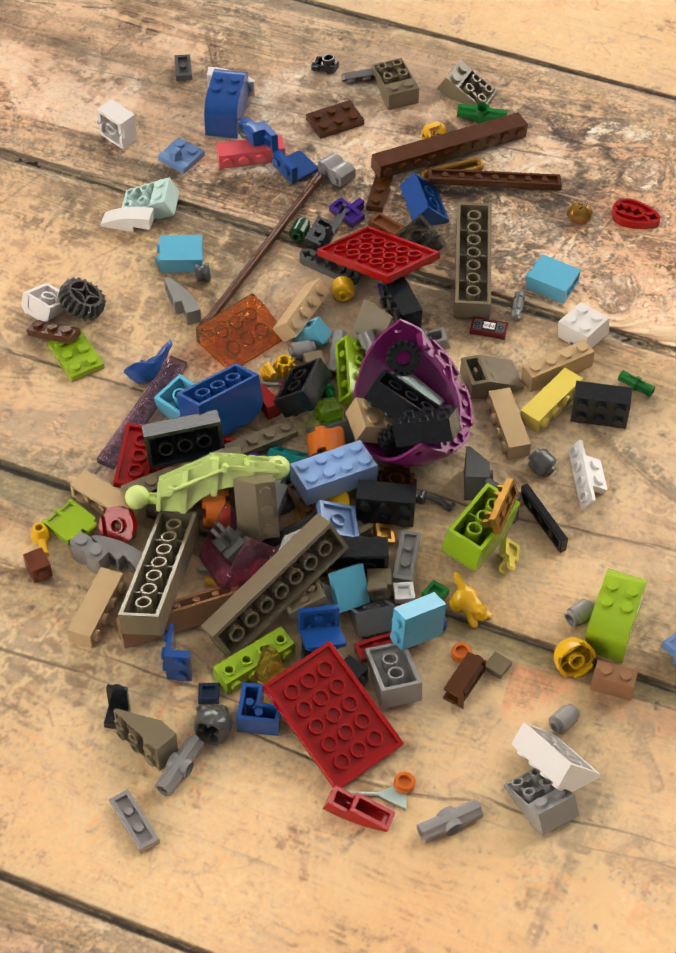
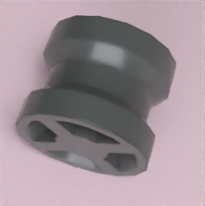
M205 263L202 266L194 265L197 282L203 279L211 280L209 263Z

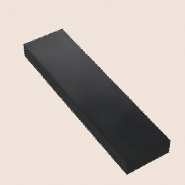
M528 483L522 485L521 495L525 506L560 553L566 551L567 536Z

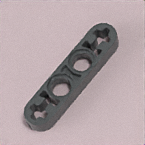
M305 248L300 251L299 260L304 266L333 279L339 276H347L353 280L354 285L359 283L360 274L358 271L348 269V267L338 265L330 260H325L317 256V251ZM319 262H325L326 265L321 266V265H318L317 263H319ZM337 268L341 270L340 272L332 271L333 269Z

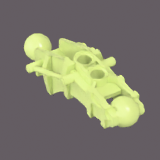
M209 453V455L159 476L157 493L148 492L145 487L140 485L130 487L126 491L125 501L129 507L136 510L146 507L147 504H156V511L158 512L160 510L177 511L186 514L203 497L209 494L217 496L218 490L233 487V478L272 473L274 480L284 479L290 472V463L285 457L279 455L247 456L236 453Z

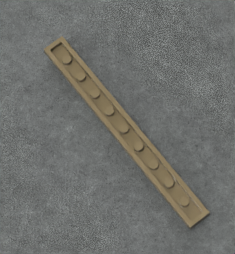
M286 419L224 445L225 448L240 446L241 453L249 456L251 453L260 452L297 437L298 430L290 419ZM193 461L174 464L121 486V492L125 496L126 491L130 487L140 485L145 487L148 492L157 493L159 476Z

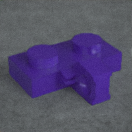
M360 197L353 203H348L343 198H339L329 206V211L336 216L342 204H347L345 209L348 211L342 221L351 228L365 220V215L361 212L365 208L364 200Z

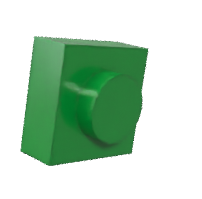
M432 580L421 593V597L435 592L444 600L449 595L450 589Z

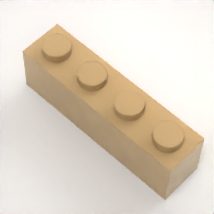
M319 278L303 286L273 327V330L283 342L299 335L330 292Z
M582 340L523 365L521 381L530 392L542 388L564 368L577 373L591 367L595 351L586 340Z
M504 388L488 391V399L485 400L487 410L491 412V422L496 426V436L501 440L502 452H505L507 459L529 456L531 443L511 389Z
M84 470L70 484L72 497L104 515V511L109 507L124 506L134 511L137 527L146 518L145 507L138 510L129 507L125 501V496L120 490L113 487L111 483L101 480L94 473Z
M100 567L68 628L70 642L92 648L95 641H99L101 630L104 625H107L111 610L116 608L118 597L125 590L126 583L124 582L123 573Z

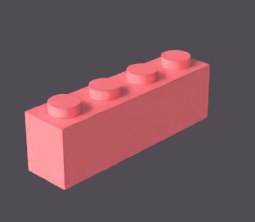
M278 135V148L285 154L282 135ZM247 139L216 143L219 169L272 162V150L265 144L253 146Z

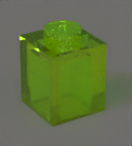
M336 396L318 401L317 407L313 410V416L315 420L319 421V424L342 419V408Z

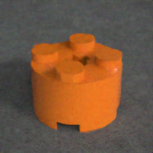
M317 426L315 431L308 433L309 457L346 445L343 427L326 428V426Z
M229 489L218 490L217 496L209 494L202 498L203 528L216 529L218 528L216 525L218 522L225 528L229 525L231 526Z

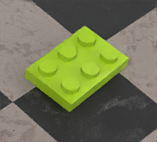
M81 329V335L72 344L52 340L47 342L49 349L71 382L105 368L104 362Z

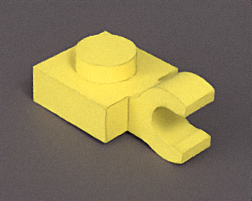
M508 537L501 539L500 556L504 559L499 566V571L504 575L507 574V569L515 570V564L519 562L520 546Z

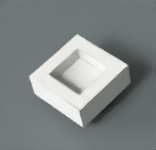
M413 581L393 583L395 604L408 603L415 600Z

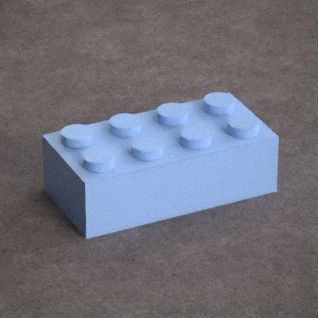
M361 440L291 463L290 480L308 506L319 500H325L356 489L358 480L377 481L378 465Z

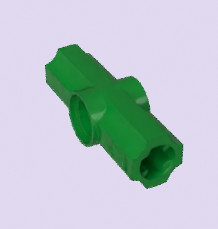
M459 103L457 118L471 119L479 124L507 116L508 111L490 108L487 103H478L476 106Z

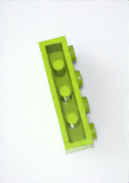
M345 335L335 343L338 403L349 408L353 402L357 376L364 359V349L359 340Z
M280 626L213 666V677L217 683H220V687L227 695L236 692L242 688L243 682L255 681L261 674L273 670L283 661L290 660L295 655V642Z

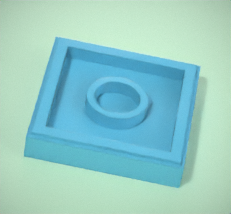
M362 563L328 573L333 604H338L340 608L339 613L370 603Z

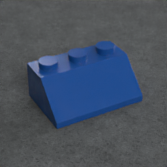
M413 173L400 185L402 196L407 203L406 207L410 211L411 220L415 224L428 227L445 224L450 221L435 185L428 184L427 180L416 173Z

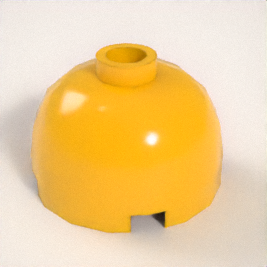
M568 637L562 640L556 646L553 655L557 670L565 678H568L567 676L579 678L585 675L593 667V658L596 659L593 647L583 638Z

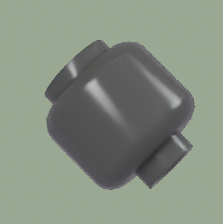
M538 448L528 457L530 460L528 466L538 476H544L545 474L549 476L556 470L554 467L556 458L546 449L540 450Z

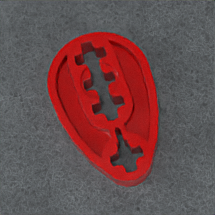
M624 198L616 201L612 207V219L620 226L633 229L657 228L660 224V214L640 201Z

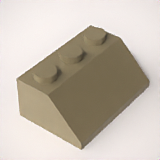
M273 474L233 478L238 529L245 536L256 539L280 537Z

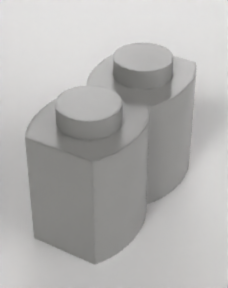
M333 152L318 161V172L330 179L331 183L338 187H342L356 178L355 167L348 161H344L337 153Z
M79 532L70 540L73 558L78 563L87 565L91 572L97 574L100 567L106 569L110 567L108 550L103 545L93 542L90 536Z

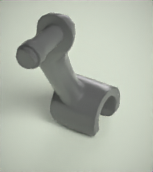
M421 490L416 494L417 504H424L425 500H430L439 504L448 512L456 506L454 502L448 504L441 498L428 495L425 490Z

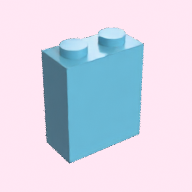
M160 235V242L157 243V253H160V255H156V264L160 266V273L195 272L194 265L202 266V235Z
M543 254L539 260L535 261L533 269L526 274V289L564 304L579 283L581 269Z
M434 592L395 607L390 634L391 641L403 651L441 636L443 633L446 603Z

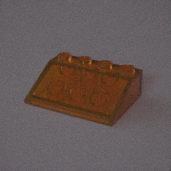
M253 293L196 327L197 343L225 368L235 363L243 366L280 343L282 339L273 330L277 321L265 304Z

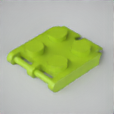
M71 498L67 500V504L63 507L57 508L48 519L41 521L51 533L68 546L70 545V540L79 532L89 536L98 529L96 518Z

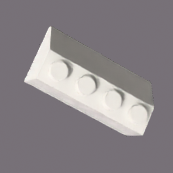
M523 722L511 743L517 749L516 753L528 759V764L541 771L540 775L553 782L552 786L560 791L566 789L574 792L598 779L601 775L553 732Z

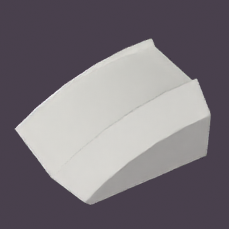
M45 283L23 292L21 306L25 314L45 322L65 310V308H61L62 304L58 302L60 290Z

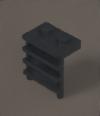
M342 204L333 222L318 215L303 242L315 249L331 243L348 211L345 209L347 204Z

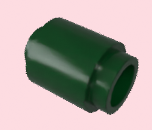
M300 217L294 221L289 231V236L292 240L296 242L304 240L310 230L309 220L305 217Z

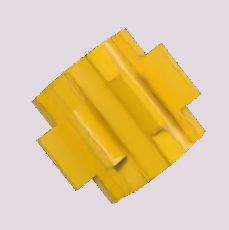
M287 354L279 355L276 361H273V368L277 372L278 377L280 376L283 379L286 378L290 369L296 366L294 358L287 356Z

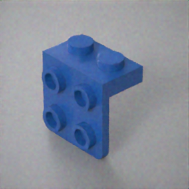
M280 149L272 151L273 166L291 184L318 171V166L302 151H296L288 156Z
M338 604L298 609L297 630L307 651L313 652L328 641H331L336 649L346 646V639L339 626L340 608Z
M170 623L169 630H165L164 633L166 646L162 647L161 652L163 671H166L167 679L180 682L192 681L191 652L175 650L174 624Z

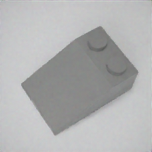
M394 643L365 648L374 688L382 709L422 701V681L408 649L402 651Z

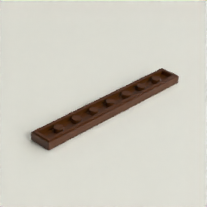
M427 169L428 184L541 190L562 189L560 174Z

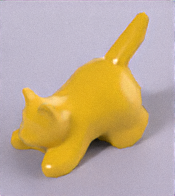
M455 572L454 580L458 588L449 600L450 607L456 613L463 611L469 625L472 628H477L478 621L491 619L492 614L487 610L488 605H483L478 599L477 591L473 586L465 585L459 573Z

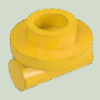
M269 362L265 363L264 367L259 368L261 371L259 375L265 382L268 380L272 382L278 376Z

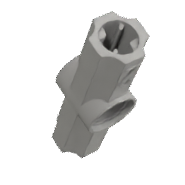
M188 735L178 752L172 753L169 757L165 771L155 784V789L162 795L171 796L182 779H186L192 772L194 761L205 747L204 742L199 737Z
M473 799L455 808L452 806L443 808L435 817L417 824V830L421 840L427 843L445 834L451 836L458 833L465 825L483 818V812L479 802Z

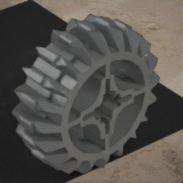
M74 277L67 279L61 285L58 293V302L62 304L61 308H65L66 313H71L78 320L80 318H83L84 321L87 319L91 321L94 318L97 319L104 311L106 305L105 295L102 294V290L98 289V285L95 286L92 282H88L86 279L82 280L80 277L77 279Z

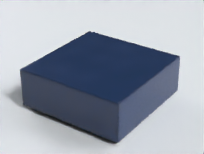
M199 683L198 705L219 704L220 683Z

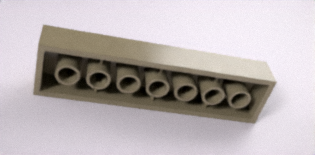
M457 202L454 317L473 318V316L485 319L490 318L492 203Z
M160 511L158 513L118 613L122 634L162 636L200 533L197 512L182 514L177 511Z
M317 513L200 627L220 651L227 657L232 656L250 645L349 548L333 524Z

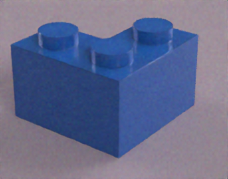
M243 682L236 717L237 732L279 736L282 715L274 704L263 703V684Z

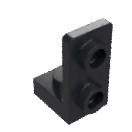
M107 684L106 692L109 706L104 720V728L117 729L114 722V710L120 709L128 712L131 710L128 688L120 684Z

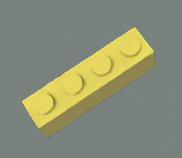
M564 368L521 409L520 416L523 424L536 433L542 428L545 429L553 417L556 418L561 409L570 404L574 397L576 380L583 381V378Z

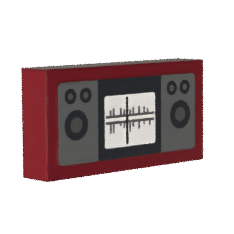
M473 316L470 334L505 340L508 323Z

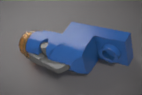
M240 116L237 119L236 127L242 139H247L253 146L265 144L272 151L279 150L278 135L265 121L255 123L248 116Z

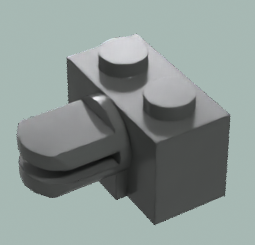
M218 522L216 525L222 533L220 534L214 528L210 530L217 537L213 543L240 570L256 554L251 548L254 544L238 528L234 530L230 525L225 528Z

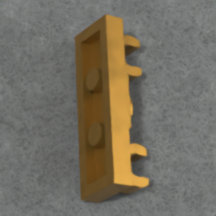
M507 478L505 484L497 486L499 492H494L496 498L492 512H485L486 519L481 520L483 527H492L494 534H501L519 494L514 478Z

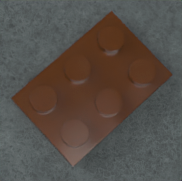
M350 100L306 114V120L320 139L364 125V118Z

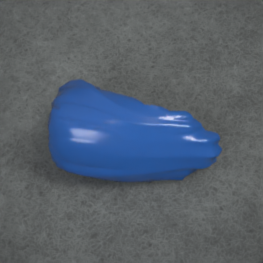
M172 341L166 342L156 356L149 358L147 361L141 359L139 362L131 364L123 373L139 385L148 384L157 376L164 365L172 347Z

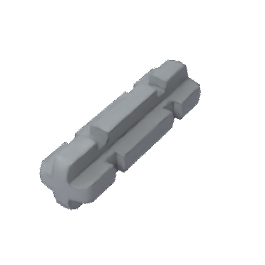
M522 290L515 292L511 311V318L514 321L521 319L525 294Z

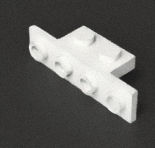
M579 439L568 452L582 511H585L596 501L594 492L604 494L607 491L601 460L587 456L583 441Z

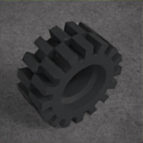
M398 340L397 343L393 342V346H389V351H386L387 358L385 359L388 367L396 374H401L402 376H406V374L411 375L412 371L416 372V367L421 365L419 361H422L418 348L408 340ZM401 351H407L410 354V360L406 364H399L397 362V355Z
M390 424L386 425L387 429H382L383 433L378 434V444L384 454L390 458L392 456H400L407 452L408 448H413V446L396 447V443L393 442L395 440L393 428Z

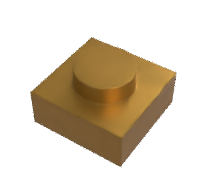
M381 523L373 525V537H388V546H392L395 543L393 525Z

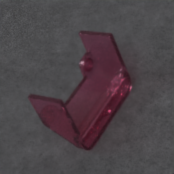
M225 504L212 528L221 534L222 531L216 525L220 522L225 528L230 525L236 530L238 528L236 508ZM210 531L200 548L199 558L216 585L228 589L246 583L270 560L275 547L247 537L232 564L215 546L213 541L217 537Z

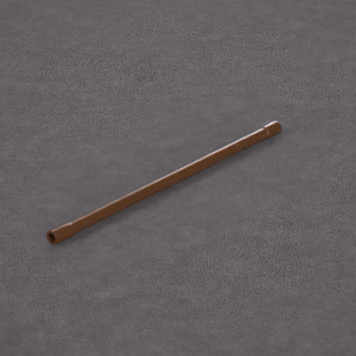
M315 173L300 196L207 316L202 319L196 327L199 334L204 335L208 331L216 317L309 196L324 180L322 174Z

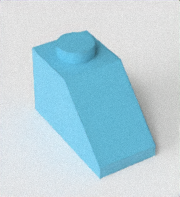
M320 317L309 320L299 335L292 339L295 341L313 340L316 347H322L329 341L328 338L332 331Z

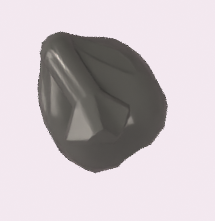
M222 704L198 705L196 707L197 715L194 720L196 736L201 741L214 745L224 743L228 739L232 728L228 708Z

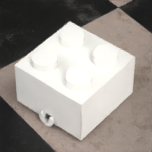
M112 99L97 109L98 118L96 123L99 124L100 135L121 149L126 148L137 140L135 114L125 109Z
M580 302L558 321V337L568 342L569 346L572 343L575 344L586 340L591 348H593L609 333L610 317Z

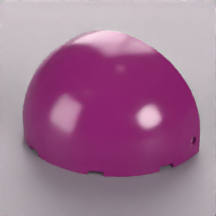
M402 319L397 320L384 330L366 353L357 376L353 401L356 397H365L376 378L384 369L389 372L392 371L385 359L387 358L386 351H389L388 347H392V343H397L398 340L412 342L420 351L422 361H419L421 365L416 367L417 371H412L411 373L445 400L443 405L458 407L461 430L454 441L412 445V449L408 448V451L402 455L392 456L391 458L384 454L379 444L362 443L370 455L381 461L406 467L425 466L451 456L466 444L471 435L470 427L473 425V409L466 385H462L458 377L460 372L450 356L434 339L429 340L424 335L425 331ZM401 351L397 355V362L399 364H406L410 360V354L407 351Z

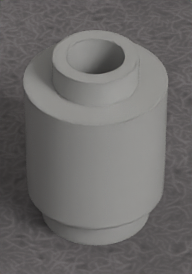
M307 339L291 343V347H288L289 355L295 361L303 359V353L316 351L314 341Z
M581 599L568 608L564 614L567 623L572 627L580 626L591 618L594 605L589 600Z
M572 704L563 705L549 717V726L554 732L563 734L578 721L580 713Z

